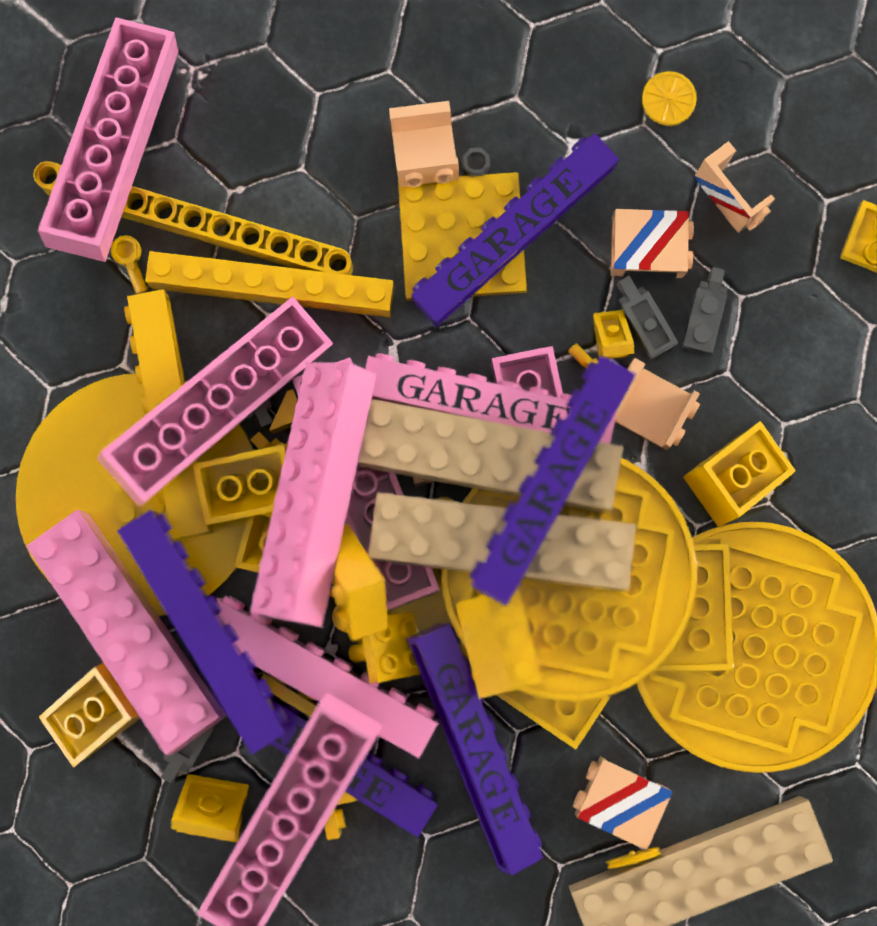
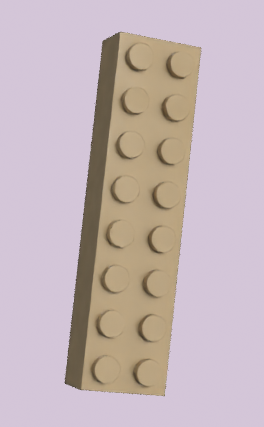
M371 399L358 464L364 468L521 497L523 494L518 491L527 474L533 477L539 466L534 463L537 455L543 446L549 448L555 437L550 435L549 432ZM599 442L563 506L609 514L612 510L623 446Z
M377 493L369 557L374 561L471 573L478 560L484 563L490 551L486 549V546L493 533L496 531L500 534L507 522L503 521L502 518L507 509ZM558 515L522 579L626 592L629 590L636 524Z
M797 796L661 849L659 852L662 854L640 861L638 864L616 867L568 887L583 926H669L833 862V859L809 800L802 796Z

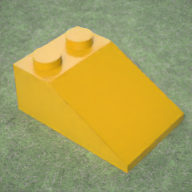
M760 421L684 475L683 478L716 525L720 527L742 516L796 470Z
M344 524L335 569L336 586L332 590L334 599L339 606V611L335 612L338 626L341 630H346L351 640L354 641L388 629L386 594L383 577L350 526Z
M103 663L94 667L44 711L39 718L74 768L140 719V716Z

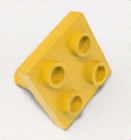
M863 200L858 207L840 259L877 272V205Z
M414 611L387 615L388 629L363 637V643L352 645L349 648V657L352 662L366 661L370 684L420 674L406 639L418 633Z

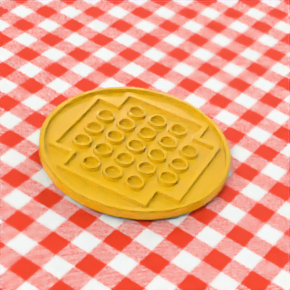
M124 374L109 377L79 389L57 405L42 421L33 434L20 464L16 485V512L25 546L77 509L89 513L158 616L167 615L165 609L117 530L149 510L156 511L158 515L163 513L167 516L165 504H160L158 493H156L139 507L97 459L100 452L147 415L144 414L141 405V396L145 395L143 383H138L136 374ZM238 424L201 455L199 460L202 462L254 451L247 434L241 425ZM248 517L211 524L212 534L180 540L189 554L186 561L190 568H197L206 582L202 587L207 596L214 593L237 570L234 566ZM28 550L32 560L34 561L38 569L41 571V573L46 577V575L44 574V572L42 571V569L40 568V566Z
M623 458L620 461L612 510L609 514L563 506L558 515L636 524L629 590L622 592L522 579L518 588L543 683L517 689L519 691L543 699L557 701H584L612 695L634 685L654 671L674 649L685 631L692 613L697 587V562L690 531L676 503L666 490L641 468ZM473 488L462 503L507 509L511 502L517 505L521 497ZM441 569L442 589L447 612L456 633L466 647L455 604L484 594L472 588L471 585L474 580L469 578L470 572Z
M739 522L716 527L692 538L693 545L729 544L734 670L652 671L636 683L646 707L656 722L675 742L699 758L723 768L753 773L776 772L795 768L821 757L842 742L857 726L866 713L877 687V613L866 587L850 565L833 549L805 532L791 527L765 522Z

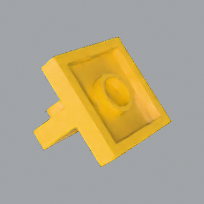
M188 774L171 820V829L189 835L238 843L249 785Z

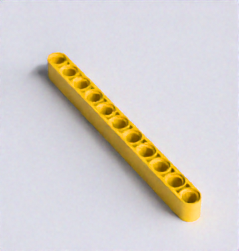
M45 161L36 166L33 176L41 189L51 196L56 180L51 184H45V181L51 174H57L58 176L61 164ZM134 186L131 187L121 216L290 268L351 275L353 272L350 255L341 248ZM135 200H144L142 207L138 210L130 209L132 202ZM164 208L172 209V214L168 218H159L161 210ZM192 217H201V222L197 227L187 226L189 219ZM220 226H230V231L227 235H216V231ZM249 234L259 235V240L255 244H245V238ZM285 242L288 244V249L284 253L278 254L273 252V248L277 243ZM307 251H315L318 255L313 262H305L302 260L303 254ZM342 259L346 261L347 265L341 271H334L331 269L333 261Z

